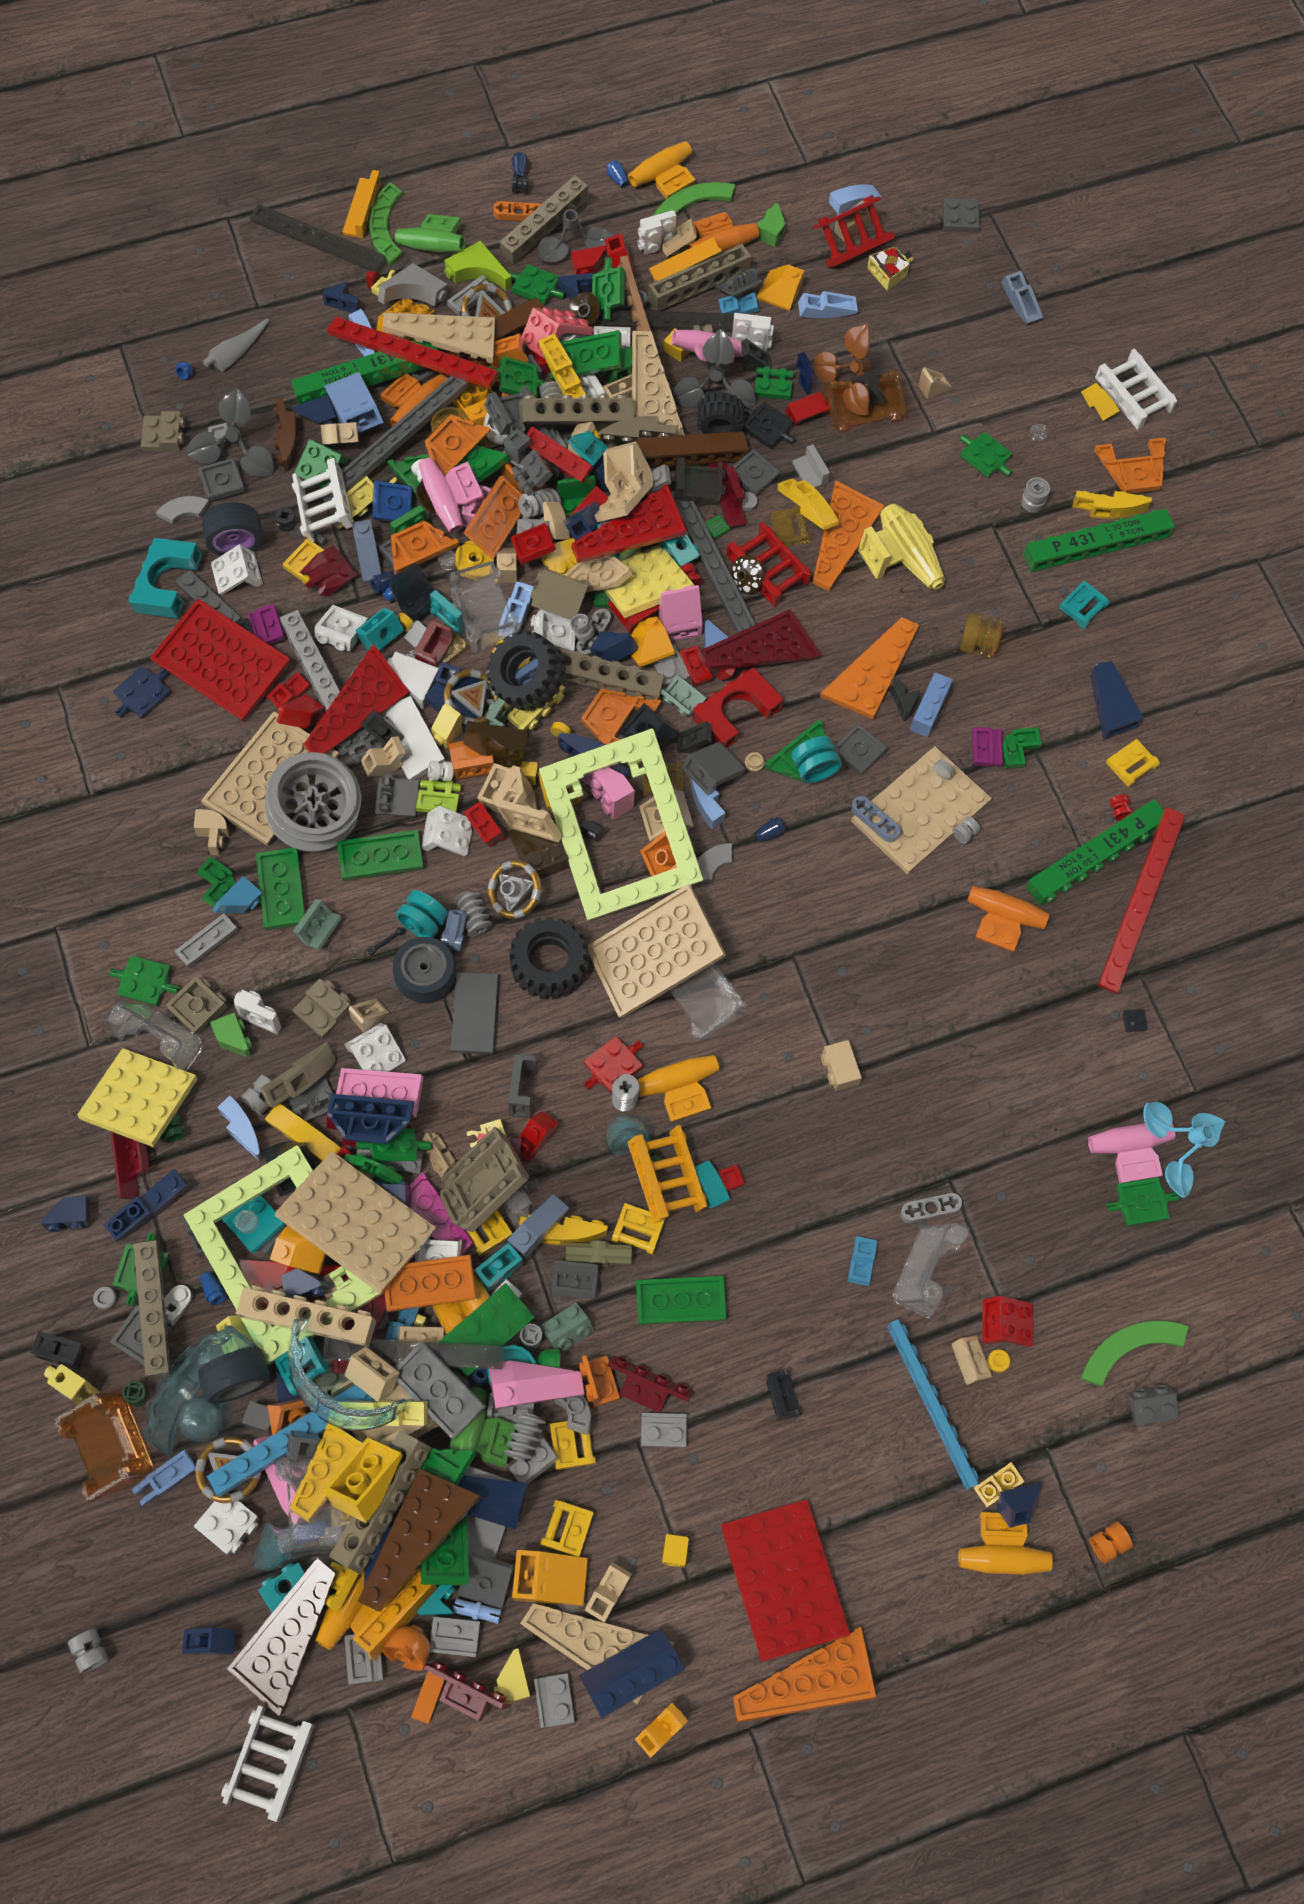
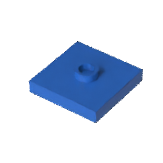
M382 481L374 482L372 519L392 522L411 510L412 486Z

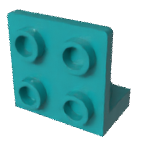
M261 1195L222 1218L223 1222L239 1237L252 1254L286 1225L275 1216L274 1209Z

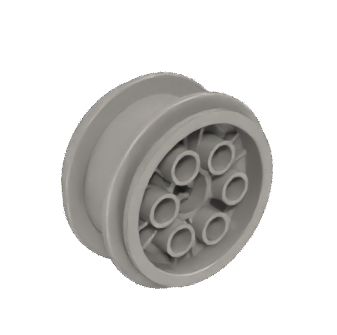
M309 752L288 758L274 770L267 784L265 815L271 830L285 844L302 851H324L337 846V841L345 840L354 829L361 806V791L355 775L343 762L327 754ZM308 777H316L315 784L309 785ZM299 787L305 788L306 792H298L296 789ZM284 788L292 792L293 796L282 793ZM324 788L327 792L319 793L317 789ZM336 789L341 792L339 795L330 797L331 793ZM311 798L316 802L314 808H312ZM294 804L297 808L290 810L286 805ZM333 804L337 809L332 811L328 808V805ZM338 817L340 819L336 822L332 818ZM302 820L305 821L307 825L301 826L297 824V822ZM325 821L327 826L320 827L317 822Z

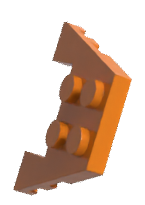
M1165 438L1149 439L1147 444L1151 456L1116 460L1112 444L1096 445L1094 452L1122 492L1130 494L1160 490L1162 486Z
M600 689L582 716L581 722L602 744L607 745L620 740L616 736L634 709L638 710L643 703H646L657 712L661 701L658 699L653 701L644 699L643 696L637 695V697H633L622 692Z

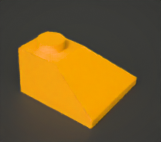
M791 265L770 270L757 295V300L790 311L803 285L805 270Z
M657 616L638 623L631 634L639 648L629 655L639 667L675 654L666 629Z
M287 1225L276 1239L270 1260L320 1274L326 1254Z

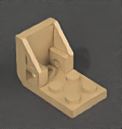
M636 441L606 449L603 453L605 484L611 495L608 497V501L599 507L600 510L594 515L597 522L628 515L653 486V473Z
M513 765L493 796L495 806L511 829L559 843L562 834L558 830V826L553 822L549 812L543 809L537 810L535 793L520 767Z

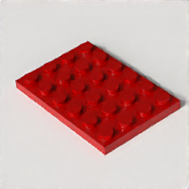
M200 599L195 601L150 657L152 662L161 668H165L170 674L242 722L246 720L291 663L290 658Z
M808 1500L720 1525L761 1663L850 1636Z

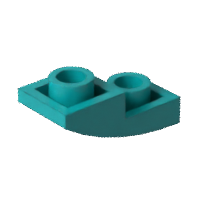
M709 1160L694 1166L702 1192L707 1197L709 1208L716 1207L730 1200L721 1178Z

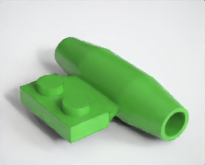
M428 214L421 227L397 229L395 233L397 244L416 250L441 253L463 251L466 244L464 236L455 234L462 224L460 217Z
M479 1387L470 1388L486 1406L487 1392ZM485 1407L454 1439L451 1438L450 1449L455 1451L471 1450L478 1454L482 1461L503 1468L508 1456L504 1455V1450H510L507 1442L512 1441L510 1434L514 1433V1424L497 1417L485 1419Z

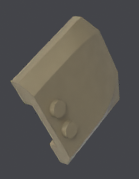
M494 1126L442 1176L441 1182L444 1183V1189L440 1191V1198L452 1223L459 1228L474 1232L529 1179V1176L510 1141L501 1130Z

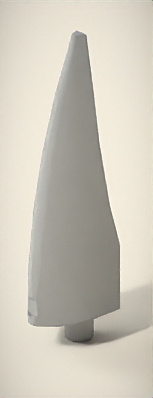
M268 318L248 331L225 340L211 349L208 357L203 360L204 365L208 367L213 364L217 369L224 372L253 345L267 325Z

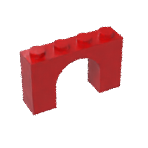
M753 667L748 671H743L733 682L729 681L719 692L712 693L704 703H698L693 709L692 720L697 725L706 721L711 724V740L714 744L720 742L727 749L738 741L739 734L722 713V708L727 703L733 700L748 701L768 720L782 709L784 699Z

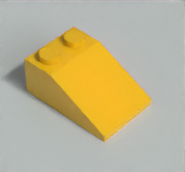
M367 1437L323 1489L332 1507L366 1523L384 1499L402 1458L401 1452Z

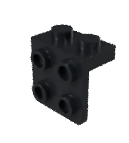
M413 563L389 584V588L402 613L415 621L432 608L430 594L434 590L443 596L441 591L429 585L418 563Z

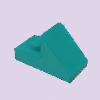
M440 1585L419 1608L417 1613L421 1617L454 1615L441 1601L444 1598L448 1600L455 1593L456 1589L454 1587L456 1585Z

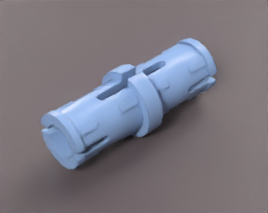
M456 1598L455 1605L463 1606L464 1608L454 1606L453 1613L473 1617L472 1620L476 1621L482 1619L498 1624L500 1618L490 1614L500 1616L502 1609L484 1606L482 1602L478 1601L477 1603H472Z

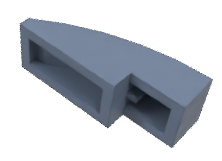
M1022 271L1006 275L1001 283L1021 319L1026 324L1043 319L1032 287L1026 284Z

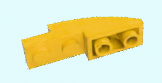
M792 478L778 483L777 490L801 507L800 514L821 529H829L839 524L830 505L806 480L797 482Z
M1077 490L1072 507L1090 510V517L1126 518L1147 512L1152 498L1115 491L1113 497L1104 494L1099 495Z
M526 1215V1217H522V1216H521V1217H520L519 1226H520L530 1215ZM578 1216L565 1217L564 1224L560 1225V1222H558L541 1243L549 1245L587 1243L607 1236L608 1226L598 1220L587 1222Z

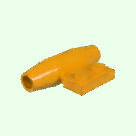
M685 141L667 147L644 160L628 174L631 185L637 187L655 180L657 189L666 199L674 193L695 184L696 179L686 167L680 166L692 154L691 146Z
M715 1055L686 1059L656 1069L637 1079L639 1083V1097L665 1093L664 1105L670 1122L710 1110L711 1106L705 1089L698 1082L719 1071Z
M473 1268L476 1300L432 1306L446 1334L490 1297L486 1287L475 1274Z
M980 1513V1536L985 1545L960 1548L958 1551L959 1568L989 1574L1026 1575L1052 1571L1053 1566L1051 1552L1023 1546L1028 1537L1027 1524L1009 1528L1000 1513Z
M364 1570L361 1574H358L342 1607L339 1610L328 1608L315 1641L326 1649L332 1650L349 1628L356 1635L377 1612L358 1602L364 1589Z

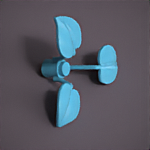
M1147 1102L1144 1107V1121L1146 1127L1154 1136L1163 1138L1167 1135V1131L1189 1132L1188 1138L1191 1143L1195 1144L1178 1162H1170L1165 1170V1177L1169 1186L1180 1197L1186 1198L1191 1191L1194 1175L1191 1166L1183 1164V1161L1198 1148H1201L1202 1145L1206 1147L1215 1146L1220 1138L1225 1121L1212 1114L1199 1113L1192 1118V1127L1172 1128L1170 1127L1172 1124V1114L1169 1108L1159 1102Z

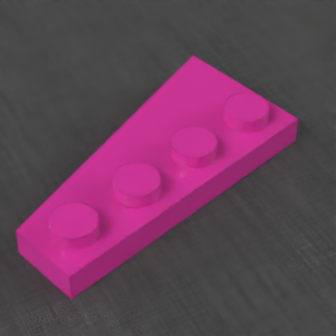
M422 1172L410 1185V1209L436 1227L435 1232L430 1236L433 1240L461 1242L460 1256H463L473 1245V1242L462 1228L452 1223L440 1196Z

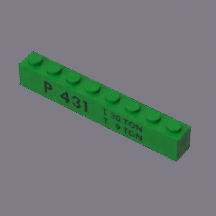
M416 340L411 341L438 350L437 347L432 346V343L423 341L421 343ZM376 352L293 379L291 383L297 401L301 405L328 395L324 386L358 372L366 387L426 367L382 352Z
M1167 509L1153 510L1147 514H1137L1131 518H1121L1115 522L1102 523L1091 528L1085 527L1076 532H1066L1060 536H1050L1044 540L1031 541L1026 544L1023 556L1030 572L1033 573L1170 538L1175 526Z
M1153 799L1029 879L1026 889L1040 906L1046 902L1048 904L1052 903L1061 892L1067 893L1073 888L1075 883H1082L1092 872L1098 873L1105 867L1104 864L1115 862L1124 851L1128 853L1135 848V844L1138 842L1144 843L1147 841L1151 834L1157 830L1164 810Z

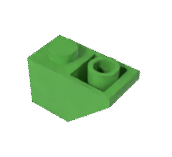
M776 202L772 208H768L764 219L760 220L757 224L759 229V237L757 239L773 247H776L782 239L785 229V221L779 204Z
M232 1013L210 1022L221 1048L246 1058L251 1057L249 1049L252 1048L249 1037L244 1038L242 1034L245 1027L241 1018L237 1019L235 1014Z

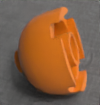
M411 1625L410 1627L402 1626L394 1630L388 1637L382 1652L394 1663L396 1659L405 1662L402 1667L406 1669L421 1671L430 1655V1643L420 1627L416 1625Z

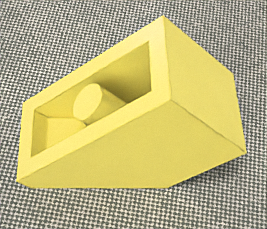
M447 703L443 705L431 728L432 737L437 745H443L448 749V744L455 742L463 734L461 714Z
M519 1649L513 1650L497 1678L498 1686L494 1687V1691L506 1695V1700L511 1703L530 1698Z

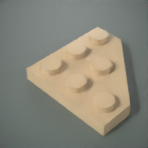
M608 555L577 563L564 575L579 581L582 579L589 581L586 592L619 587L633 573L616 557Z

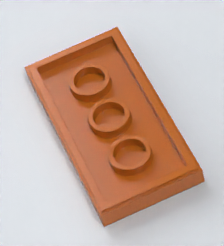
M503 475L498 478L464 531V534L490 559L495 557L521 516L518 502L523 494Z
M463 1255L407 1263L384 1290L387 1312L476 1300L471 1256Z

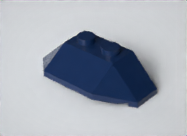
M331 1094L327 1115L345 1140L387 1145L410 1124L415 1103L414 1101Z

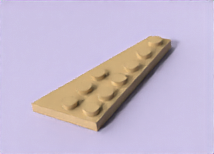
M384 313L383 332L400 337L410 336L416 338V341L421 343L427 341L432 343V346L458 354L461 352L471 354L472 358L477 359L481 357L487 359V362L493 363L495 318Z
M633 331L632 398L634 417L659 416L658 424L676 426V434L670 436L684 435L652 332ZM639 432V438H651L659 436V434L652 433V436H642Z
M534 1603L520 1623L587 1671L648 1636L647 1634L634 1632ZM641 1697L635 1699L632 1702H634L637 1705Z

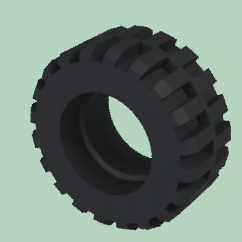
M518 631L512 633V637H505L501 644L498 643L495 648L497 649L494 653H491V662H488L487 665L489 670L487 680L490 681L489 686L497 697L518 710L533 711L536 707L539 709L544 707L546 702L550 703L554 699L553 696L555 694L558 695L560 685L564 684L565 678H563V674H566V667L563 666L565 660L561 655V651L552 642L536 632L522 631L521 634ZM537 656L538 666L533 678L524 685L516 686L515 675L519 665L525 659Z
M546 917L547 920L542 921L541 918L534 919L535 923L533 924L530 922L526 923L524 930L519 929L516 933V938L512 939L509 957L515 982H519V987L523 991L528 989V994L533 997L536 994L540 996V999L545 1000L546 996H552V1000L558 999L560 994L565 997L569 995L570 989L575 991L579 987V982L582 983L585 979V973L588 971V944L586 939H583L582 932L579 929L575 931V925L571 922L565 924V919L558 918L556 921L553 920V917ZM543 945H556L567 952L569 960L561 969L545 972L535 968L530 963V955L535 949Z

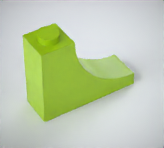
M481 241L445 260L444 272L455 284L465 280L477 279L484 275L488 278V281L499 285L505 291L512 288L511 275Z

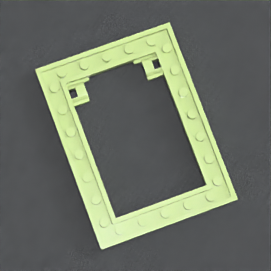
M653 728L539 769L558 830L562 834L561 840L588 921L675 892L687 884L692 886L704 881ZM628 762L633 778L647 774L677 868L601 894L571 800L584 796L579 779L607 767ZM643 762L644 767L639 769L637 763ZM573 786L574 792L569 793L567 788Z
M298 1145L184 1214L186 1221L236 1310L243 1287L251 1289V1286L215 1223L291 1177L298 1188L313 1172ZM341 1266L329 1274L336 1285L337 1291L332 1293L334 1297L327 1300L326 1303L331 1308H336L337 1305L350 1308L349 1312H355L385 1292L383 1291L379 1294ZM347 1273L349 1279L344 1282L342 1276ZM309 1311L308 1313L303 1315L302 1319H309L311 1317L312 1312ZM327 1315L324 1318V1325H329L333 1321V1315ZM241 1318L255 1344L262 1350L268 1365L275 1362L291 1346L296 1345L304 1337L312 1336L313 1338L316 1336L293 1329L291 1331L289 1328Z

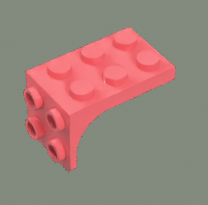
M548 307L543 309L533 308L522 334L523 345L544 357L538 344L539 340L554 333L557 338L565 333L592 336L594 328L588 325V321L575 317L576 314L570 310L564 312L557 308L555 310Z

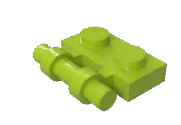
M421 780L420 788H427V791L419 790L416 811L430 812L436 807L441 806L457 813L459 794H452V792H460L461 784L453 783V781ZM435 789L445 790V793H443V792H434V790H435Z

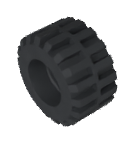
M713 392L700 399L698 403L697 426L703 434L742 431L744 425V403H742L740 398H737L736 395H731V393Z

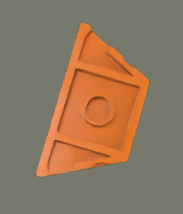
M451 414L426 439L425 446L429 457L433 458L444 476H446L450 469L456 467L491 429Z
M426 521L391 535L394 574L397 575L404 572L413 563L421 564L458 547L459 541L456 538L452 540L445 536V532L434 528Z

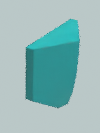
M589 430L573 435L568 440L573 450L592 466L608 449Z

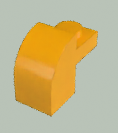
M671 1703L635 1740L651 1758L688 1720Z

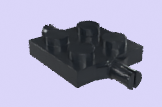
M763 402L754 410L744 405V414L748 416L742 430L770 449L781 439L790 444L795 441V437L787 433L793 426L794 421L766 402Z

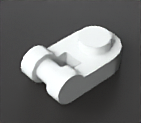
M184 1285L175 1286L165 1297L166 1320L171 1326L175 1325L192 1301L193 1295L190 1289ZM170 1305L176 1307L173 1312L168 1310Z

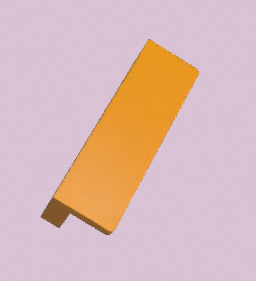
M372 170L370 179H359L343 228V235L364 238L371 208L375 203L381 185L379 171Z
M714 237L649 268V272L654 282H657L722 253V249L718 247Z
M419 1567L416 1569L417 1572L411 1578L409 1577L400 1587V1591L381 1612L377 1611L353 1637L354 1642L367 1652L373 1662L382 1653V1648L392 1632L398 1627L407 1626L418 1614L419 1608L437 1589L436 1585L421 1584V1569Z

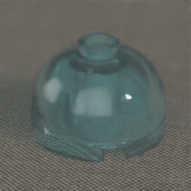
M632 1115L616 1117L609 1124L606 1131L607 1145L611 1153L615 1155H628L626 1150H629L627 1142L634 1136L642 1134L646 1142L649 1141L650 1137L643 1121Z
M204 1395L195 1396L186 1401L178 1416L179 1428L182 1434L195 1442H205L216 1437L222 1429L224 1422V1412L218 1402L208 1403Z
M267 1522L259 1537L261 1540L259 1545L256 1546L252 1561V1568L261 1571L277 1570L285 1560H290L293 1552V1547L289 1546L290 1537L282 1527Z

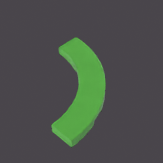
M391 182L378 194L377 200L372 205L369 218L370 235L374 247L382 259L390 266L403 257V252L395 245L388 232L390 212L397 201L403 197V191Z
M712 182L687 187L667 198L653 216L674 210L677 216V213L683 208L686 209L697 204L698 201L707 199L708 201L731 202L735 184Z
M1149 1321L1123 1328L1111 1335L1095 1350L1084 1367L1080 1380L1102 1387L1114 1363L1124 1354L1144 1345L1165 1344L1182 1348L1189 1326L1168 1321Z

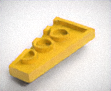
M574 538L554 543L556 550L540 557L543 564L552 571L563 575L566 574L577 564L571 549V544L575 542Z
M327 1423L324 1435L317 1445L315 1455L308 1465L307 1473L300 1483L290 1510L310 1523L328 1499L323 1489L359 1448L362 1442L340 1428Z

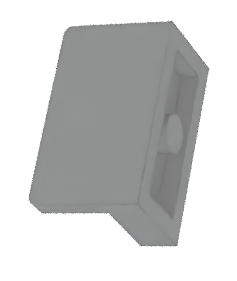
M814 444L807 446L805 456L793 460L792 464L801 480H806L816 489L828 484L830 472Z

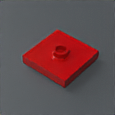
M546 522L510 537L521 565L556 550Z

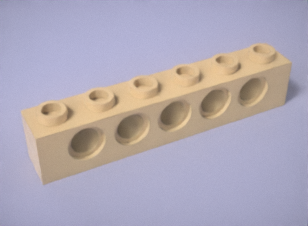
M252 1285L251 1289L243 1287L235 1313L241 1318L366 1347L370 1346L376 1320L371 1317L369 1312L358 1310V1313L349 1312L350 1308L337 1305L336 1308L328 1307V1303L315 1300V1303L306 1302L307 1298L294 1295L292 1299L285 1297V1293L275 1290L270 1294L264 1292V1288ZM268 1300V1307L265 1310H260L261 1302ZM290 1305V1311L286 1315H281L282 1307ZM306 1310H311V1317L303 1320V1313ZM327 1315H333V1321L329 1325H324V1318ZM354 1320V1327L351 1330H345L346 1322Z

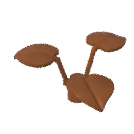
M868 324L853 327L845 334V348L847 351L852 352V357L856 358L851 364L836 365L837 357L832 352H822L815 357L813 370L820 381L823 383L833 382L837 377L836 369L850 367L852 372L858 374L857 376L865 375L864 372L870 370L871 361L866 357L870 345ZM851 382L849 384L850 388L843 392L845 406L857 415H868L869 392L867 387L860 382L854 384Z

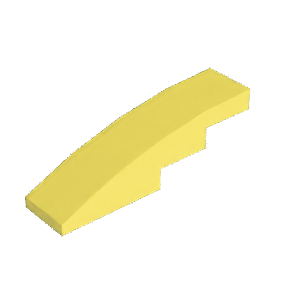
M376 1400L332 1402L333 1409L351 1415H373L390 1410L386 1413L370 1417L348 1416L332 1410V1424L372 1427L388 1423L385 1426L427 1425V1401L381 1400L377 1402ZM398 1405L394 1421L390 1422L394 1413L392 1408Z

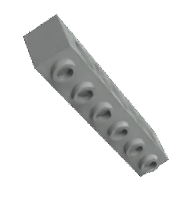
M296 610L280 617L281 625L320 704L324 706V711L326 712L340 691L299 611Z

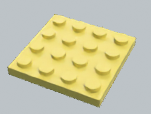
M658 545L621 561L633 574L619 587L603 589V591L623 617L626 618L659 605L660 593H664L667 590L683 589L686 586H694V584L668 552Z
M122 1048L77 1115L80 1120L154 1147L196 1083L197 1077L195 1074Z

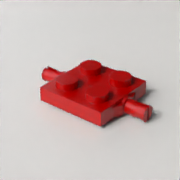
M616 1036L583 1061L592 1074V1077L583 1083L584 1087L589 1090L599 1083L611 1094L612 1085L617 1078L623 1074L634 1076L643 1069V1065L634 1055L643 1048L642 1043L637 1040V1042L628 1047Z

